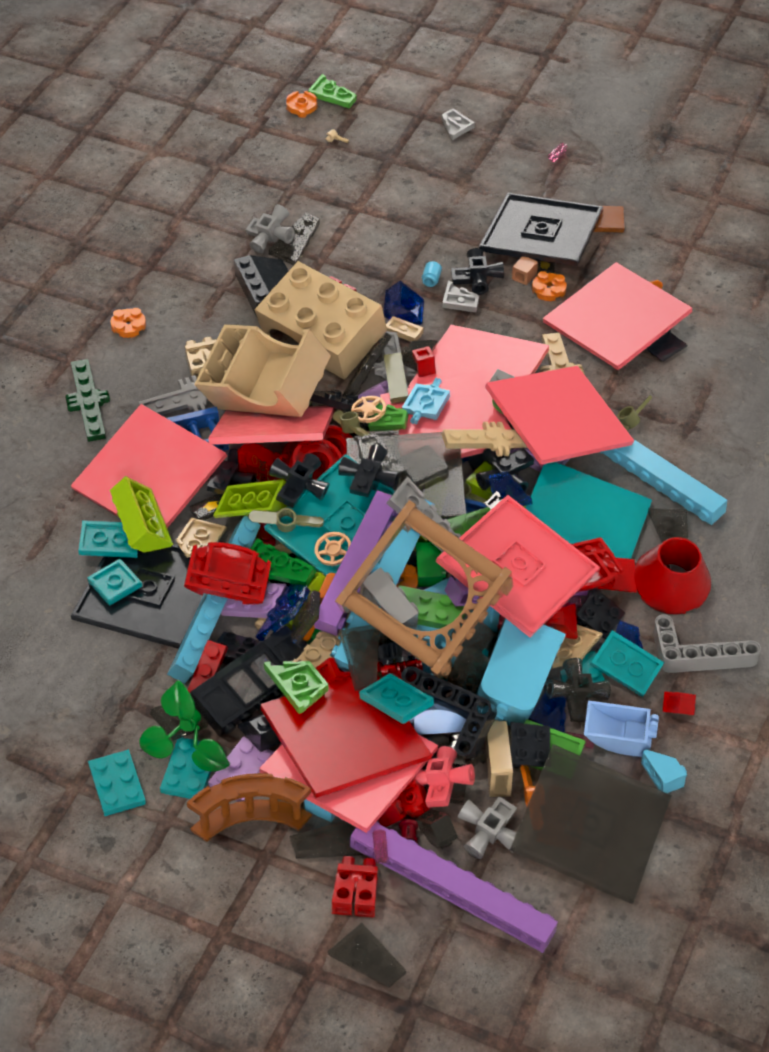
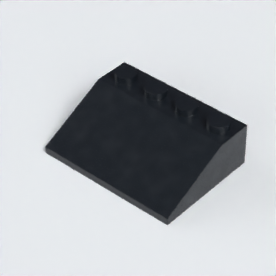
M253 255L234 259L235 276L256 315V307L289 270L281 259Z

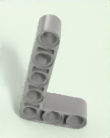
M661 614L655 619L653 636L658 658L665 662L661 669L667 673L753 667L758 663L761 646L756 641L679 645L673 619L666 614Z

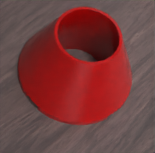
M681 537L667 539L644 553L635 565L634 580L641 599L648 606L659 612L675 615L685 614L686 611L699 608L709 596L711 590L710 572L699 548L688 539ZM665 565H677L682 567L687 572H674L668 569Z

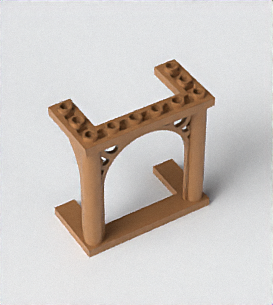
M409 500L335 602L347 615L352 611L431 668L434 676L440 679H447L453 671L451 661L453 656L456 658L459 656L464 648L461 646L466 639L470 640L476 632L474 629L478 622L482 623L488 615L486 611L489 606H495L504 594L507 596L514 585H512L513 577L511 570L506 567L504 569L500 568L417 509L416 504ZM411 528L453 557L466 574L468 598L465 607L452 623L441 629L433 631L411 629L357 592L402 529L406 532H409ZM472 570H474L475 573H476V575H477L478 572H479L481 575L472 578V577H471V572H472ZM478 581H485L488 583V588L485 591L478 592L473 589V585ZM474 596H483V598L476 600L478 603L474 604L472 602ZM463 614L468 615L466 620L462 619ZM450 629L456 631V634H452V640H450L448 635ZM439 634L443 635L446 639V646L443 649H438L435 645V637ZM425 636L430 637V646L427 645V641L422 640Z

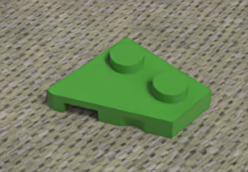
M379 403L376 405V408L382 410L383 405ZM388 404L383 417L369 423L370 431L406 429L408 412ZM375 413L373 416H370V418L377 416L378 413Z

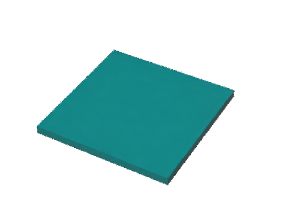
M345 454V455L343 456V457H346V458H348V459H350V460L356 462L354 459H352V458H351L350 456H348L347 454ZM343 457L317 479L330 483L329 489L322 501L306 490L294 508L285 507L292 509L296 515L321 517L324 520L323 526L296 525L291 532L280 531L277 524L267 523L264 526L269 534L304 562L314 566L315 570L323 573L325 577L329 573L336 574L340 564L328 566L317 559L315 545L318 539L329 532H340L345 534L352 542L377 490L389 495H393L395 492L393 489L379 483L376 491L371 490L368 498L351 494L349 488L355 476H341L338 474L339 465ZM284 516L279 521L283 524H290L293 522V519L289 516ZM333 536L328 539L330 541H339L341 537ZM325 540L320 544L318 552L325 549L327 544ZM346 540L341 545L342 550L345 551L348 550V543ZM339 554L335 557V561L343 558L345 555ZM328 555L320 556L324 560L331 561V557Z
M557 462L544 464L526 509L570 544L601 537L615 557L631 559L652 499Z

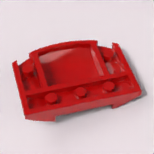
M601 537L571 544L600 567L599 571L578 592L601 587L623 572L624 568Z
M209 542L207 546L197 548V545H193L184 587L202 596L203 593L243 601L242 604H262L271 562L268 560L266 563L258 557L259 553L235 544Z

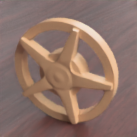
M362 396L353 404L351 411L362 412L364 417H359V422L371 423L383 417L386 412V405L381 397ZM381 403L383 405L382 410L376 408V405ZM375 413H378V415L375 417L367 418L369 416H373Z
M340 532L324 534L315 545L317 559L328 566L341 564L343 558L335 561V557L339 554H346L347 551L342 550L341 545L346 540L349 548L351 544L350 539ZM333 536L341 537L339 541H330L328 538ZM325 540L327 543L325 549L318 552L320 544ZM328 555L331 557V561L324 560L320 556Z

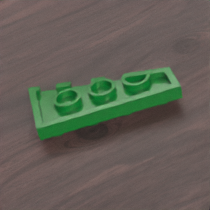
M258 538L251 547V550L259 553L258 557L267 563L269 560L271 562L268 579L308 587L316 574L314 566L298 558H292L288 553L280 552L274 546L266 545Z

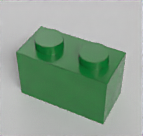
M417 542L418 587L433 586L441 582L442 578H446V570L435 562L437 557L443 552L431 542Z

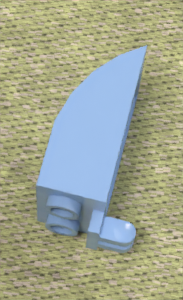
M434 698L433 706L415 716L409 722L418 735L461 732L469 714Z
M588 700L584 735L591 742L605 750L622 755L642 757L643 751L646 749L650 750L652 738L657 736L659 716L656 714L650 716L651 709Z

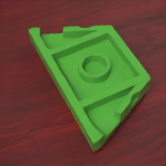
M399 585L405 592L407 600L410 603L413 602L419 610L418 625L441 629L452 623L465 607H455L448 595Z
M283 661L282 666H271V662H264V670L299 714L303 713L328 691V683L310 661Z

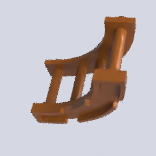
M266 773L242 774L221 780V783L211 788L210 786L204 788L187 802V808L200 816V820L190 828V831L206 842L227 827L252 820L279 822L300 831L312 817L311 813L301 808V803L311 794V788L294 779L273 777V774ZM253 797H269V800H253ZM245 798V801L229 804L230 801Z

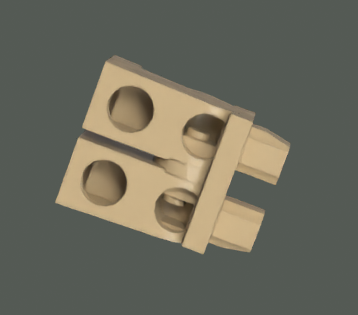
M205 337L200 343H196L194 340L186 342V360L191 376L195 375L196 378L199 376L216 339L212 340L211 337Z

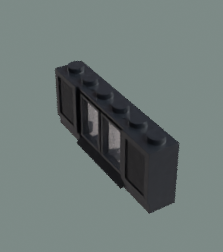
M285 625L192 690L190 695L195 703V708L219 737L225 733H231L238 723L249 720L255 711H261V704L272 699H278L283 695L282 691L264 670V662H271V666H282L283 661L297 659L303 653L306 646Z

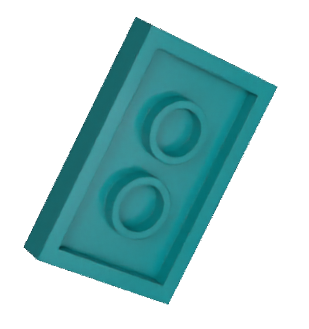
M82 520L78 549L79 555L137 558L138 550L131 548L128 544V538L122 528V522Z
M612 630L590 665L643 697L665 662Z
M391 673L359 692L360 699L402 724L434 705V698Z
M178 737L160 786V793L191 799L198 792L206 788L211 772L200 769L193 762L192 754L196 750L193 747V739Z
M129 749L88 761L104 817L146 805Z

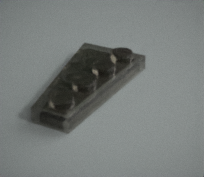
M305 213L292 226L295 231L292 242L287 244L279 239L268 249L269 255L295 265L299 258L303 256L305 247L308 246L310 238L313 237L317 230L320 218Z
M386 332L366 354L344 390L343 395H357L361 389L359 387L360 384L365 382L368 377L367 374L373 369L374 363L381 356L382 351L392 338L390 334Z
M346 821L290 836V843L296 859L358 856L364 854L350 847V836L356 827Z

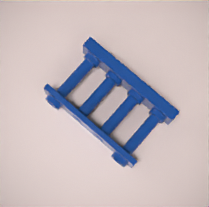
M212 407L167 419L201 438L198 429L209 427L212 433L219 422V412L217 407ZM229 444L213 445L222 451L229 450Z

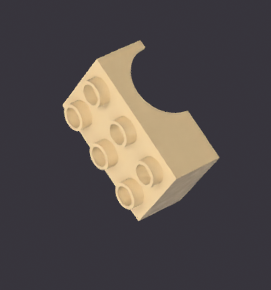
M299 261L255 309L260 328L268 336H270L271 329H276L300 343L304 335L302 333L303 329H309L331 355L325 369L344 380L387 331L380 304Z
M224 325L194 385L217 409L302 417L309 406V401L318 382L324 375V369L331 355L309 329H303L302 333L304 335L299 345H290L268 336L258 326Z

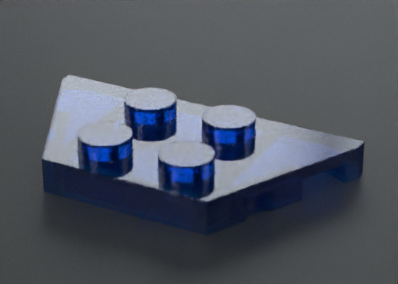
M289 584L283 594L276 599L274 608L267 613V619L255 637L260 642L264 641L271 629L275 633L283 625L293 620L311 591L304 585Z

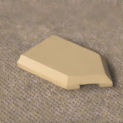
M191 518L176 539V542L185 556L189 558L191 557L193 545H197V548L207 546L209 542H219L227 527Z
M577 625L578 638H564L552 667L557 668L580 662L603 634Z

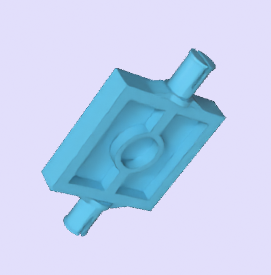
M435 378L431 385L415 384L402 406V409L407 410L408 414L413 415L410 419L412 424L415 423L416 425L421 417L437 420L451 396L450 390L439 387L442 383L440 378Z

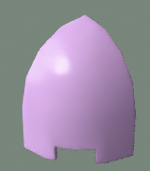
M385 380L360 393L358 399L362 396L380 397L381 394L387 393L389 389L387 381Z

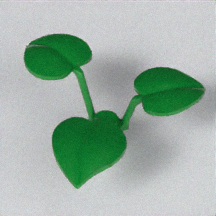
M177 680L162 695L161 705L168 715L178 716L180 724L168 735H166L164 728L161 726L147 728L140 737V747L144 752L155 758H166L172 753L174 748L169 738L180 729L186 732L194 730L193 747L196 750L192 754V760L195 765L209 772L227 768L230 762L223 748L216 741L204 739L197 744L198 730L200 729L198 723L201 721V714L195 710V703L187 688L180 680Z

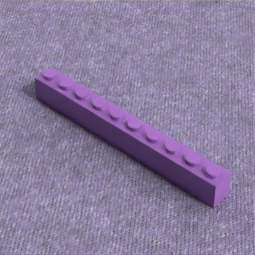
M378 821L367 833L356 827L350 836L351 848L370 858H374L380 864L542 953L556 932L558 922L551 915L535 910L529 903H523L515 899L512 894L502 892L495 888L492 883L480 880L472 872L458 868L452 861H445L438 857L435 852L418 846L415 841L401 837L395 830L381 826Z

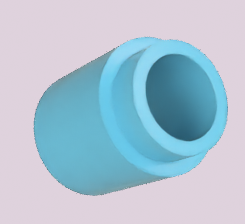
M432 261L426 263L422 275L424 285L433 287L438 283L442 271L440 264Z

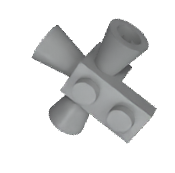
M277 204L272 215L263 213L260 219L254 217L246 228L247 234L255 236L249 243L254 251L263 253L267 242H275L277 238L287 244L292 242L295 235L294 228L280 225L289 216V211L285 207Z
M499 796L492 807H488L485 813H483L471 800H468L459 812L458 818L477 826L475 830L476 835L464 845L465 850L472 856L482 859L488 843L494 844L498 839L513 854L524 835L505 827L515 814L517 807Z

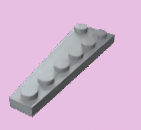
M408 477L386 502L399 514L406 503L411 500L423 514L456 537H461L460 534L455 533L451 529L447 519L443 520L436 511L438 509L433 504H428L423 498L424 494Z

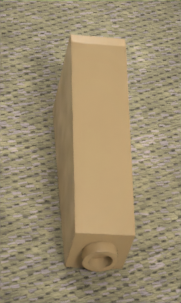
M494 720L485 739L489 797L511 796L513 768L507 721Z

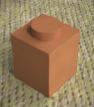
M522 256L512 267V279L527 286L537 275L538 261Z

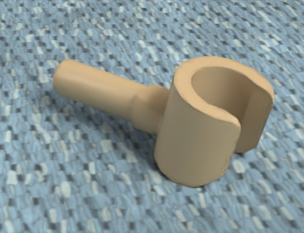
M330 130L327 133L329 135L326 137L328 142H332L334 139L345 143L349 142L348 139L340 137L335 130Z

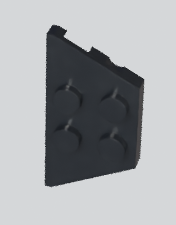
M332 389L331 391H314L310 401L351 412V408L358 400V396L352 394L346 396L341 394V391Z

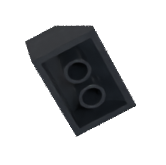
M263 713L238 724V728L260 752L281 743Z

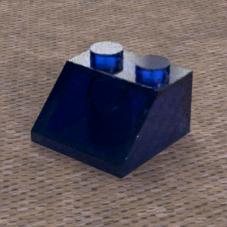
M401 280L388 288L385 292L383 314L385 317L391 319L394 316L415 325L422 324L424 299Z

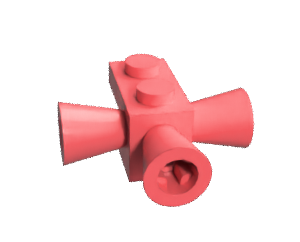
M442 746L438 748L437 758L428 760L426 770L421 769L412 779V781L416 780L422 786L429 784L425 801L428 808L448 807L454 783L474 785L475 771L472 764L453 769L452 765L457 758V752L451 747Z

